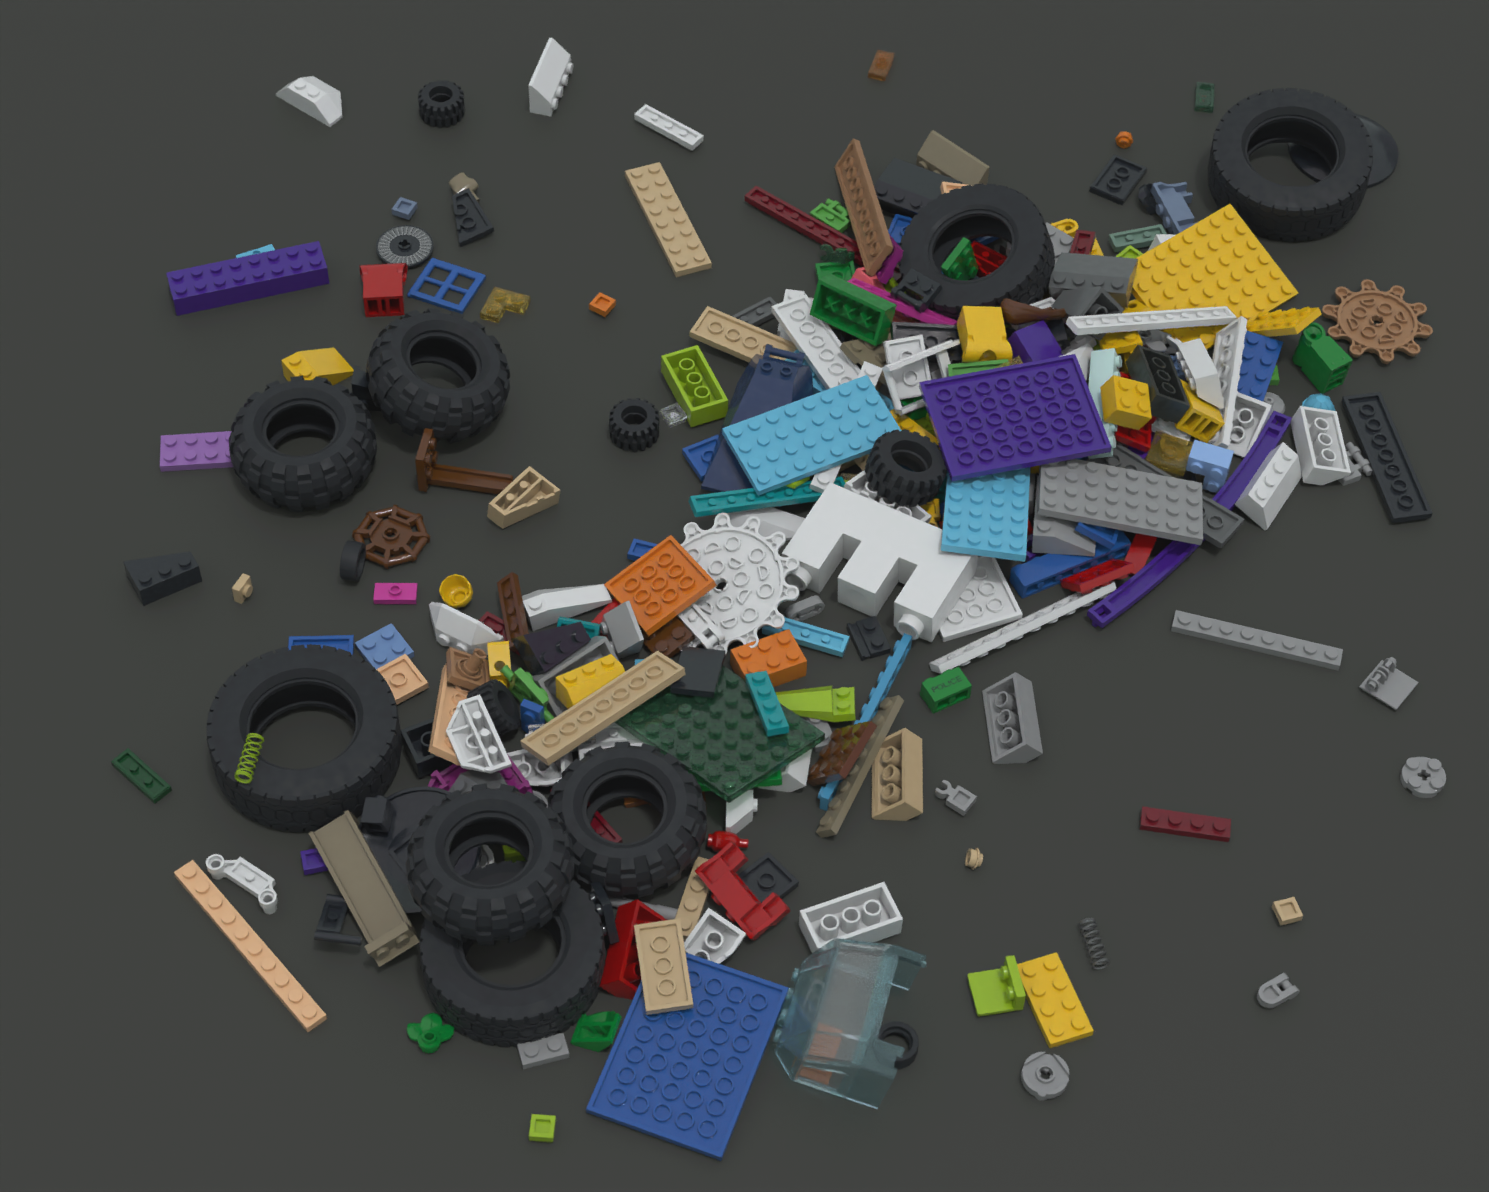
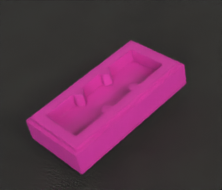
M375 583L374 604H417V583Z

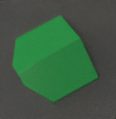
M602 1011L588 1016L583 1014L578 1020L571 1044L596 1052L602 1051L612 1044L621 1015L614 1011Z

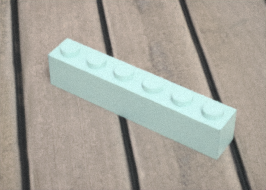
M1115 348L1091 351L1088 388L1112 448L1109 453L1088 456L1089 459L1113 457V448H1116L1114 433L1117 432L1118 427L1115 424L1104 422L1100 389L1113 375L1121 377L1119 368L1122 367V358L1117 355Z

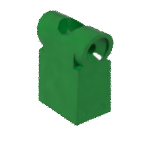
M1316 322L1310 323L1303 329L1292 356V361L1302 367L1303 373L1321 394L1344 383L1353 361L1330 336H1326L1324 328Z

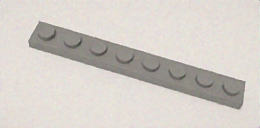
M1178 610L1175 611L1171 628L1172 632L1337 671L1340 668L1343 649Z

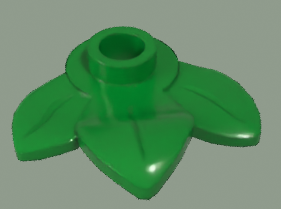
M429 1013L422 1018L421 1023H408L407 1034L411 1040L418 1042V1046L423 1052L433 1053L439 1049L443 1041L453 1036L454 1025H443L442 1019L438 1014Z

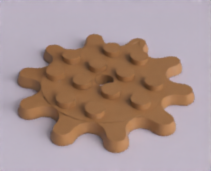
M1368 279L1361 282V291L1352 292L1345 287H1337L1335 289V296L1341 304H1327L1322 308L1324 317L1337 322V325L1328 329V336L1333 340L1345 339L1352 344L1349 348L1352 357L1358 358L1364 352L1375 353L1383 364H1389L1393 361V352L1402 351L1411 357L1416 356L1421 348L1415 343L1414 338H1428L1432 335L1433 329L1431 326L1422 324L1417 320V317L1422 316L1427 311V307L1423 303H1406L1402 298L1405 293L1403 287L1393 286L1389 291L1383 292L1379 291L1375 283ZM1375 320H1376V321H1379L1380 324H1377V323H1376V324L1374 325V322H1373V321H1375Z

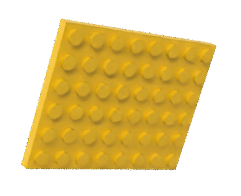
M1231 204L1137 257L1138 265L1131 291L1138 301L1152 311L1227 306L1237 318L1240 316L1246 318L1247 323L1256 320L1258 314L1264 311H1273L1298 294V291ZM1229 324L1182 327L1177 329L1168 328L1160 331L1171 334L1173 339L1177 338L1181 342L1200 338L1206 350L1215 345L1216 333Z

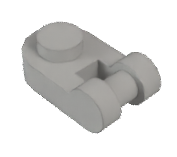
M1282 973L1259 988L1257 1000L1263 1007L1274 1008L1286 1000L1296 997L1300 990L1295 985L1292 986L1289 982L1290 978L1286 973Z

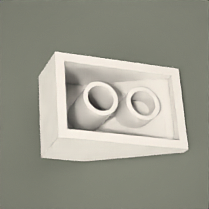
M1238 392L1230 435L1231 442L1226 449L1232 450L1234 455L1244 458L1273 412L1272 405Z

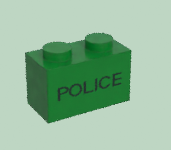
M957 667L952 670L948 669L934 678H927L921 683L920 696L934 714L970 698L972 685L961 669Z

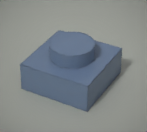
M400 197L392 208V215L409 220L418 208L417 202Z

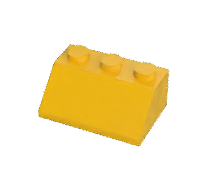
M609 654L555 677L556 697L569 709L625 672L624 667L612 654Z

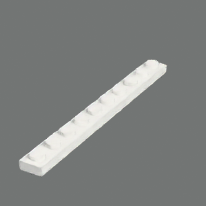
M1227 306L1072 316L1068 317L1066 324L1075 335L1225 325L1232 323L1237 317Z
M1110 581L1111 583L1107 586L1092 588L1093 591L1087 594L1076 592L929 663L931 671L942 674L944 671L952 670V668L958 665H967L971 662V659L983 657L992 649L1002 648L1010 640L1021 639L1023 634L1037 631L1046 623H1054L1058 621L1060 616L1073 614L1076 612L1075 609L1093 604L1094 600L1106 598L1110 595V592L1117 589L1115 582Z

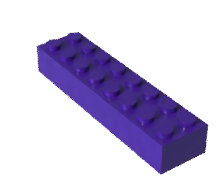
M319 241L166 273L177 316L330 284L327 265Z

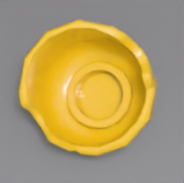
M453 574L447 576L441 582L439 593L446 605L458 609L466 606L472 600L473 589L466 577Z

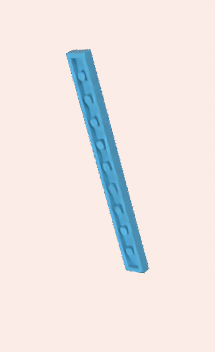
M904 633L901 641H896L893 649L894 654L893 656L889 655L885 664L886 670L885 672H880L877 679L878 685L876 688H872L869 695L870 701L868 704L865 703L860 713L861 718L856 720L854 725L871 721L877 714L881 701L886 698L911 649V635ZM842 780L829 782L825 787H821L818 794L820 809L828 810L829 802L834 798L837 787Z

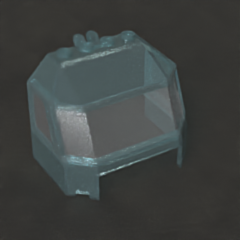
M835 937L805 958L799 968H794L791 981H794V986L788 989L785 998L787 1002H784L781 1015L777 1021L781 1029H776L773 1042L777 1043L774 1052L792 1081L878 1109L897 1072V1068L893 1067L897 1056L902 1058L905 1050L903 1047L877 1039L891 985L909 990L920 968H925L927 962H925L926 955L893 944L847 940Z

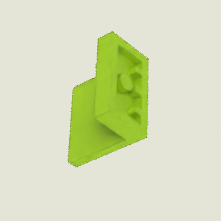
M1015 955L1006 956L1004 966H1001L1000 969L974 972L967 975L977 1016L1023 1010L1026 994Z

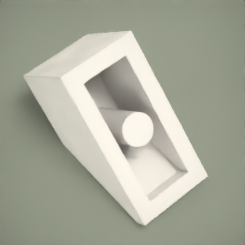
M726 789L727 832L737 834L753 821V812H757L758 799L753 798V790Z

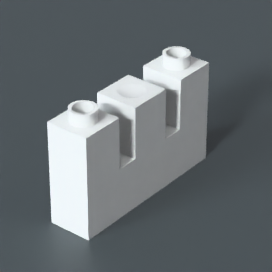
M831 482L782 552V557L795 556L800 562L799 568L786 576V583L796 586L799 591L807 588L819 594L843 558L849 560L837 577L838 602L871 617L877 616L898 581L905 584L894 601V627L897 628L901 635H904V633L911 635L912 640L920 637L931 643L977 571L978 556L941 551L942 529Z

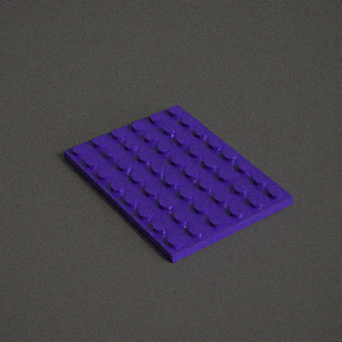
M1076 354L919 382V389L951 482L1111 452L1112 446Z

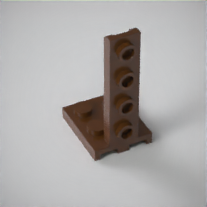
M425 428L415 458L419 491L427 492L429 484L500 494L514 481L513 476L509 474L436 464L438 460V451H435L437 438H434L433 429Z

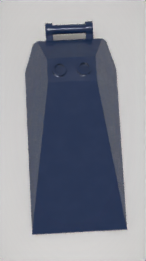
M766 344L764 355L755 354L739 379L722 428L814 395L812 371L809 366L803 365L805 353L786 351ZM773 355V356H777V357H781V358H786V359L794 360V361H797V362H796V363H793V362H789V361H785V360H781V359L772 358V357H770V356ZM721 428L701 489L718 493L753 488L725 440Z

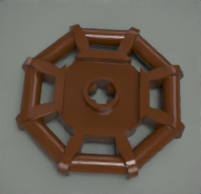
M398 505L374 512L368 511L358 528L352 532V537L357 542L365 544L364 538H370L371 543L366 546L365 559L380 564L385 569L401 563L416 561L418 554L425 544L430 542V535L425 528L423 516L420 513L415 514L402 509ZM373 523L370 530H368L367 528L369 527V525ZM415 525L418 532H412L410 527ZM392 533H395L394 537L387 536V534L391 535ZM412 541H417L415 546L411 549L409 547L410 543ZM376 550L381 553H384V557L377 555L373 552Z

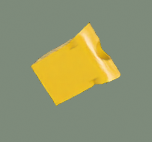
M963 306L956 323L963 351L962 362L1008 359V363H1011L1013 353L1010 343L1006 340L1001 307Z
M1180 379L1190 407L1177 424L1175 423V427L1208 443L1224 425L1219 408L1199 398L1195 390H1191L1189 383Z

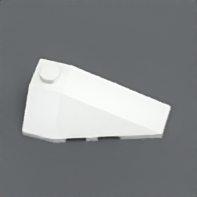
M773 507L726 513L729 515L730 524L733 527H740L749 517L757 516L761 520L759 529L761 536L768 537L779 531L785 534L786 541L792 539L805 520L803 517Z
M525 749L507 753L532 786H553L555 782L562 779V772L573 762L572 751L549 766Z
M708 908L685 940V952L720 964L735 952L747 934Z

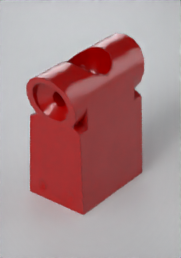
M407 263L359 265L363 283L365 317L405 315L404 285L407 280Z

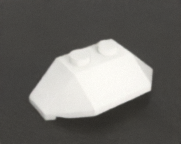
M314 76L298 78L276 93L277 97L329 127L343 118L340 91Z
M435 602L429 604L436 641L443 646L452 647L472 654L475 648H480L488 655L487 643L504 641L502 635L496 634L482 622L448 605Z
M477 695L459 701L446 729V734L461 768L493 773L511 767L510 759L481 696Z

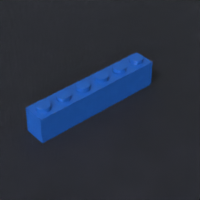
M1120 530L1112 549L1096 542L1095 556L1049 553L1041 557L1038 556L1031 561L1017 564L1011 568L1009 581L1023 599L1060 584L1061 579L1110 559L1119 560L1126 557L1131 542L1124 532Z

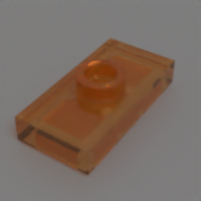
M877 50L868 72V77L885 81L895 53Z

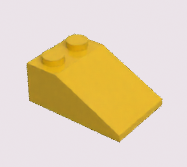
M334 347L298 351L281 360L283 374L288 381H291L290 377L303 376L304 380H314L315 377L328 379L332 385H335L352 376L354 371Z

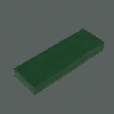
M129 748L111 761L112 766L154 804L172 791L171 786Z

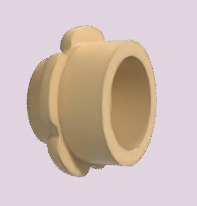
M969 848L965 857V866L971 867L974 870L977 866L980 867L983 861V854L980 853L979 848Z

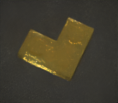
M494 287L480 312V318L499 323L505 310L524 315L531 302V298L528 295Z

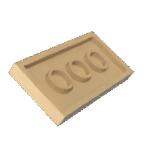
M673 919L634 925L646 1015L694 1008L681 920Z

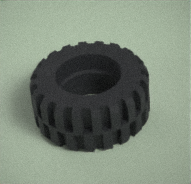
M905 429L902 431L893 430L886 432L877 438L866 461V477L868 482H871L872 489L874 491L877 490L878 495L882 498H887V501L891 503L896 502L899 506L909 505V507H915L917 504L921 506L931 502L937 496L948 470L941 450L938 449L939 446L935 442L932 443L930 438L927 436L923 437L918 432L914 431L912 433ZM898 464L904 465V466H906V467L912 469L914 472L909 471V470H906V469L902 468L901 466H899Z

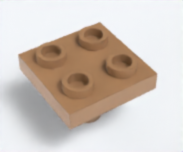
M449 647L446 652L448 682L472 690L490 681L489 661L485 659V651L475 648L473 653L469 654Z

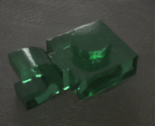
M828 244L820 245V250H825L827 254L820 257L821 261L829 260V262L846 264L855 259V252L847 251L846 248H837L836 251H833V248Z

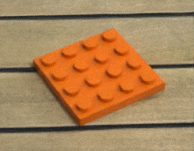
M672 535L668 536L604 584L620 605L630 601L638 625L648 636L717 586L708 573Z

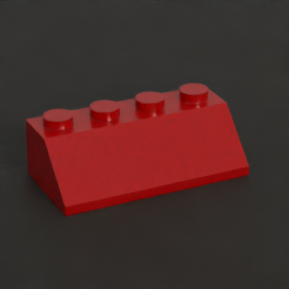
M638 899L618 906L615 923L619 942L609 944L604 972L600 982V987L615 997L633 1000L641 982L634 925L666 921L663 916Z

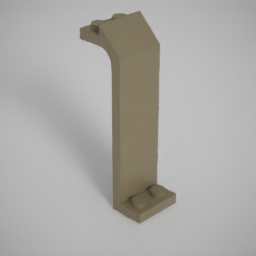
M347 810L342 816L319 830L310 832L309 835L368 942L364 946L380 967L418 944L419 940L414 926L358 827L359 821Z

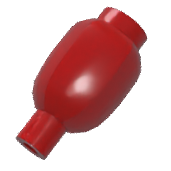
M715 831L713 834H708L707 847H711L714 852H719L731 841L739 848H748V839H739L735 833L727 831Z

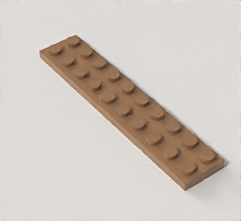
M853 138L834 168L866 274L874 276L877 270H880L885 258L891 254L893 245L860 141Z

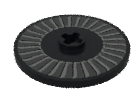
M401 225L388 229L378 238L376 243L377 255L383 263H407L408 269L425 263L431 257L434 250L430 234L422 228L411 225Z

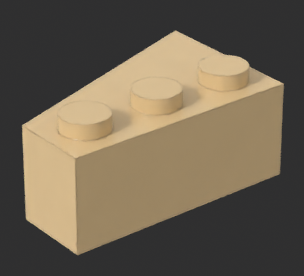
M529 466L489 503L487 517L502 529L558 504L561 490Z

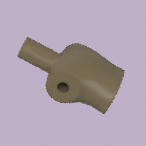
M462 172L449 181V186L452 188L454 195L469 188L479 203L480 199L474 193L479 186L473 178H469Z

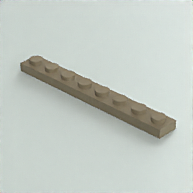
M899 695L887 697L881 701L877 714L871 720L877 725L875 731L847 777L838 785L834 798L829 802L827 812L820 820L816 833L821 838L837 835L904 702Z

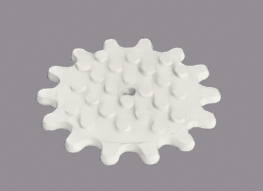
M719 513L715 517L713 527L709 530L700 529L695 522H689L684 526L686 538L680 545L708 573L716 585L721 582L727 583L723 591L716 589L717 586H715L695 601L696 605L725 636L723 641H718L713 645L714 648H712L724 650L725 656L728 646L736 641H741L744 645L756 641L750 648L758 646L759 638L757 632L763 626H771L776 629L782 628L785 618L779 613L778 606L785 601H795L799 596V589L785 582L786 576L799 568L800 562L795 556L781 557L778 554L779 549L785 544V534L778 531L768 537L761 536L759 534L761 520L757 516L749 517L740 527H733L730 524V517L726 513ZM710 631L708 634L705 635V637L708 639L710 636L713 635L712 632ZM695 637L687 647L698 648L702 644Z

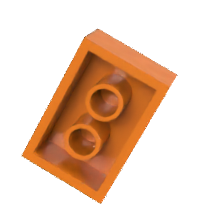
M789 629L759 639L758 646L755 648H750V646L756 643V641L730 650V665L746 695L751 694L745 681V674L767 671L773 687L806 676L807 660Z

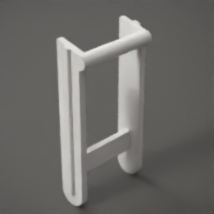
M959 339L943 342L882 367L896 414H899V416L924 407L925 403L921 399L902 407L892 370L935 354L942 378L949 377L948 364L951 363L947 349L960 344Z

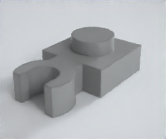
M943 780L941 787L946 790L935 789V795L938 798H946L945 805L963 816L977 799V796L959 785L956 789L952 788L950 782Z

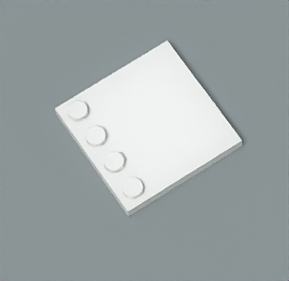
M978 556L977 571L938 631L943 642L1022 619L1023 614L995 558Z

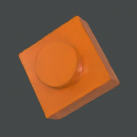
M601 292L589 303L590 310L604 317L616 306L615 299Z

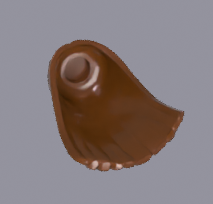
M1004 298L1000 305L1003 320L1011 325H1021L1042 320H1059L1067 316L1064 308L1053 309L1048 307L1041 309L1008 298Z

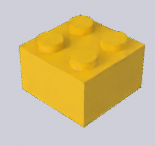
M1113 375L1100 387L1104 422L1139 430L1152 418L1147 383Z

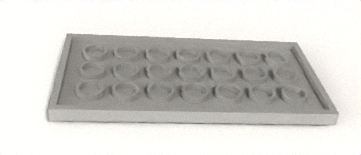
M1078 459L1039 465L1038 515L1191 544H1202V483Z

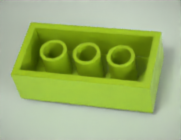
M698 345L661 356V372L690 427L726 417L728 399Z

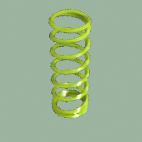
M250 733L247 735L246 744H244V750L241 753L242 757H240V763L237 765L238 770H236L234 775L235 779L241 783H250L253 779L252 775H254V772L250 769L256 768V765L253 763L258 762V759L255 756L260 755L258 750L262 749L260 744L264 742V738L260 734ZM257 737L260 738L262 741L255 742L252 741L250 738ZM250 744H257L260 748L253 747ZM247 750L255 751V752H257L258 754H252V753L248 752ZM246 757H252L256 759V761H251ZM244 763L251 764L254 767H247ZM238 774L246 775L250 779H242L238 777Z

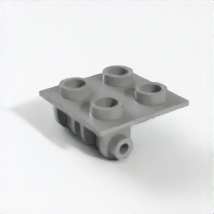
M1390 657L1384 661L1381 660L1359 688L1397 710L1419 682L1396 669L1397 661L1395 658Z

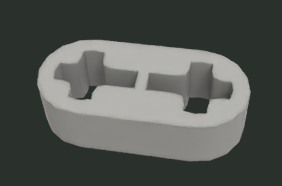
M818 595L811 596L790 605L785 610V615L789 619L801 622L822 612L825 604Z

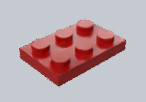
M1110 559L1061 579L1060 583L1062 588L1069 589L1072 592L1076 591L1081 594H1087L1093 591L1092 588L1107 586L1114 579L1128 577V574L1134 572L1135 568L1131 562Z

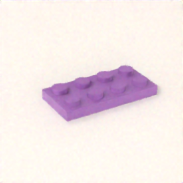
M232 431L161 435V472L233 467L229 452V436Z

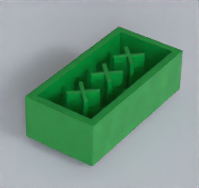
M829 274L818 280L810 315L877 346L888 339L897 305Z

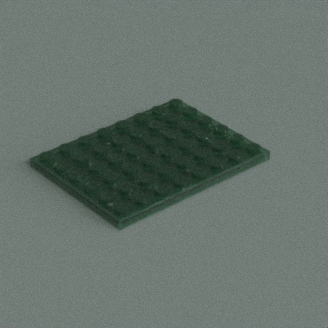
M725 666L722 667L714 698L671 693V685H669L615 721L616 724L640 741L659 748L660 753L673 755L685 765L686 771L689 774H693L698 782L728 803L825 740L824 732L782 704L780 705L789 725V733L767 737L746 681Z

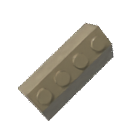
M934 130L930 132L917 154L916 166L961 181L966 185L974 186V184L982 183L986 185L988 183L990 166Z

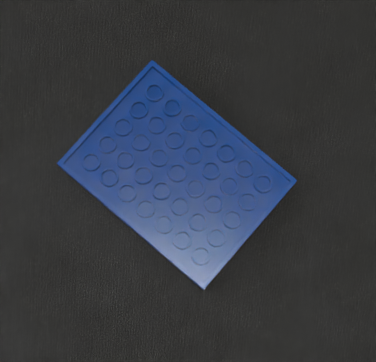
M686 953L694 1008L646 1015L641 979L587 1105L586 1112L722 1161L788 995L789 988Z

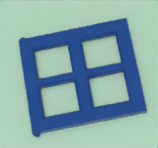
M431 258L407 293V297L463 314L485 281L486 275ZM434 267L450 272L444 282L428 277ZM458 275L474 280L468 290L452 285ZM424 282L440 286L435 296L418 292ZM449 289L465 294L459 304L443 300Z

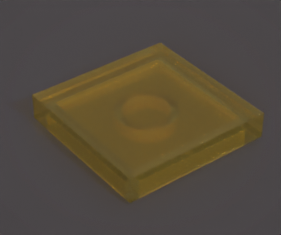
M1156 431L1146 461L1159 469L1184 476L1193 442Z

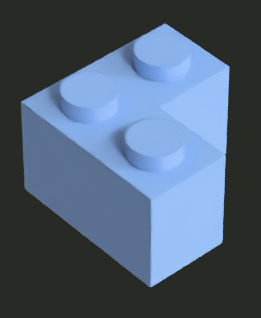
M1194 440L1186 470L1204 475L1202 489L1218 493L1226 483L1234 451Z

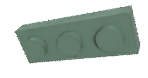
M1162 224L1112 233L1109 234L1108 241L1115 253L1123 251L1129 245L1135 249L1150 246L1156 234L1167 233Z

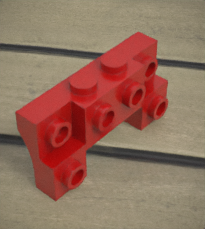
M730 841L715 856L700 865L695 872L713 893L711 895L712 899L719 906L723 905L727 910L725 912L726 916L733 923L737 922L747 936L755 941L771 925L775 926L791 910L779 895L774 892L762 903L736 873L749 859L734 842Z

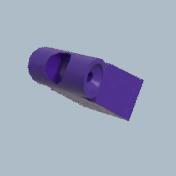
M1044 320L1015 331L1007 340L1012 348V361L1015 365L1064 355L1061 354L1062 349Z

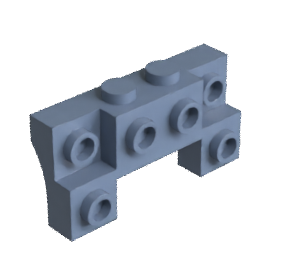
M1186 182L1177 184L1152 183L1151 193L1157 202V215L1161 217L1164 227L1167 228L1171 235H1177L1196 224L1193 223L1194 216L1187 203H1191L1193 194L1192 192H1186Z

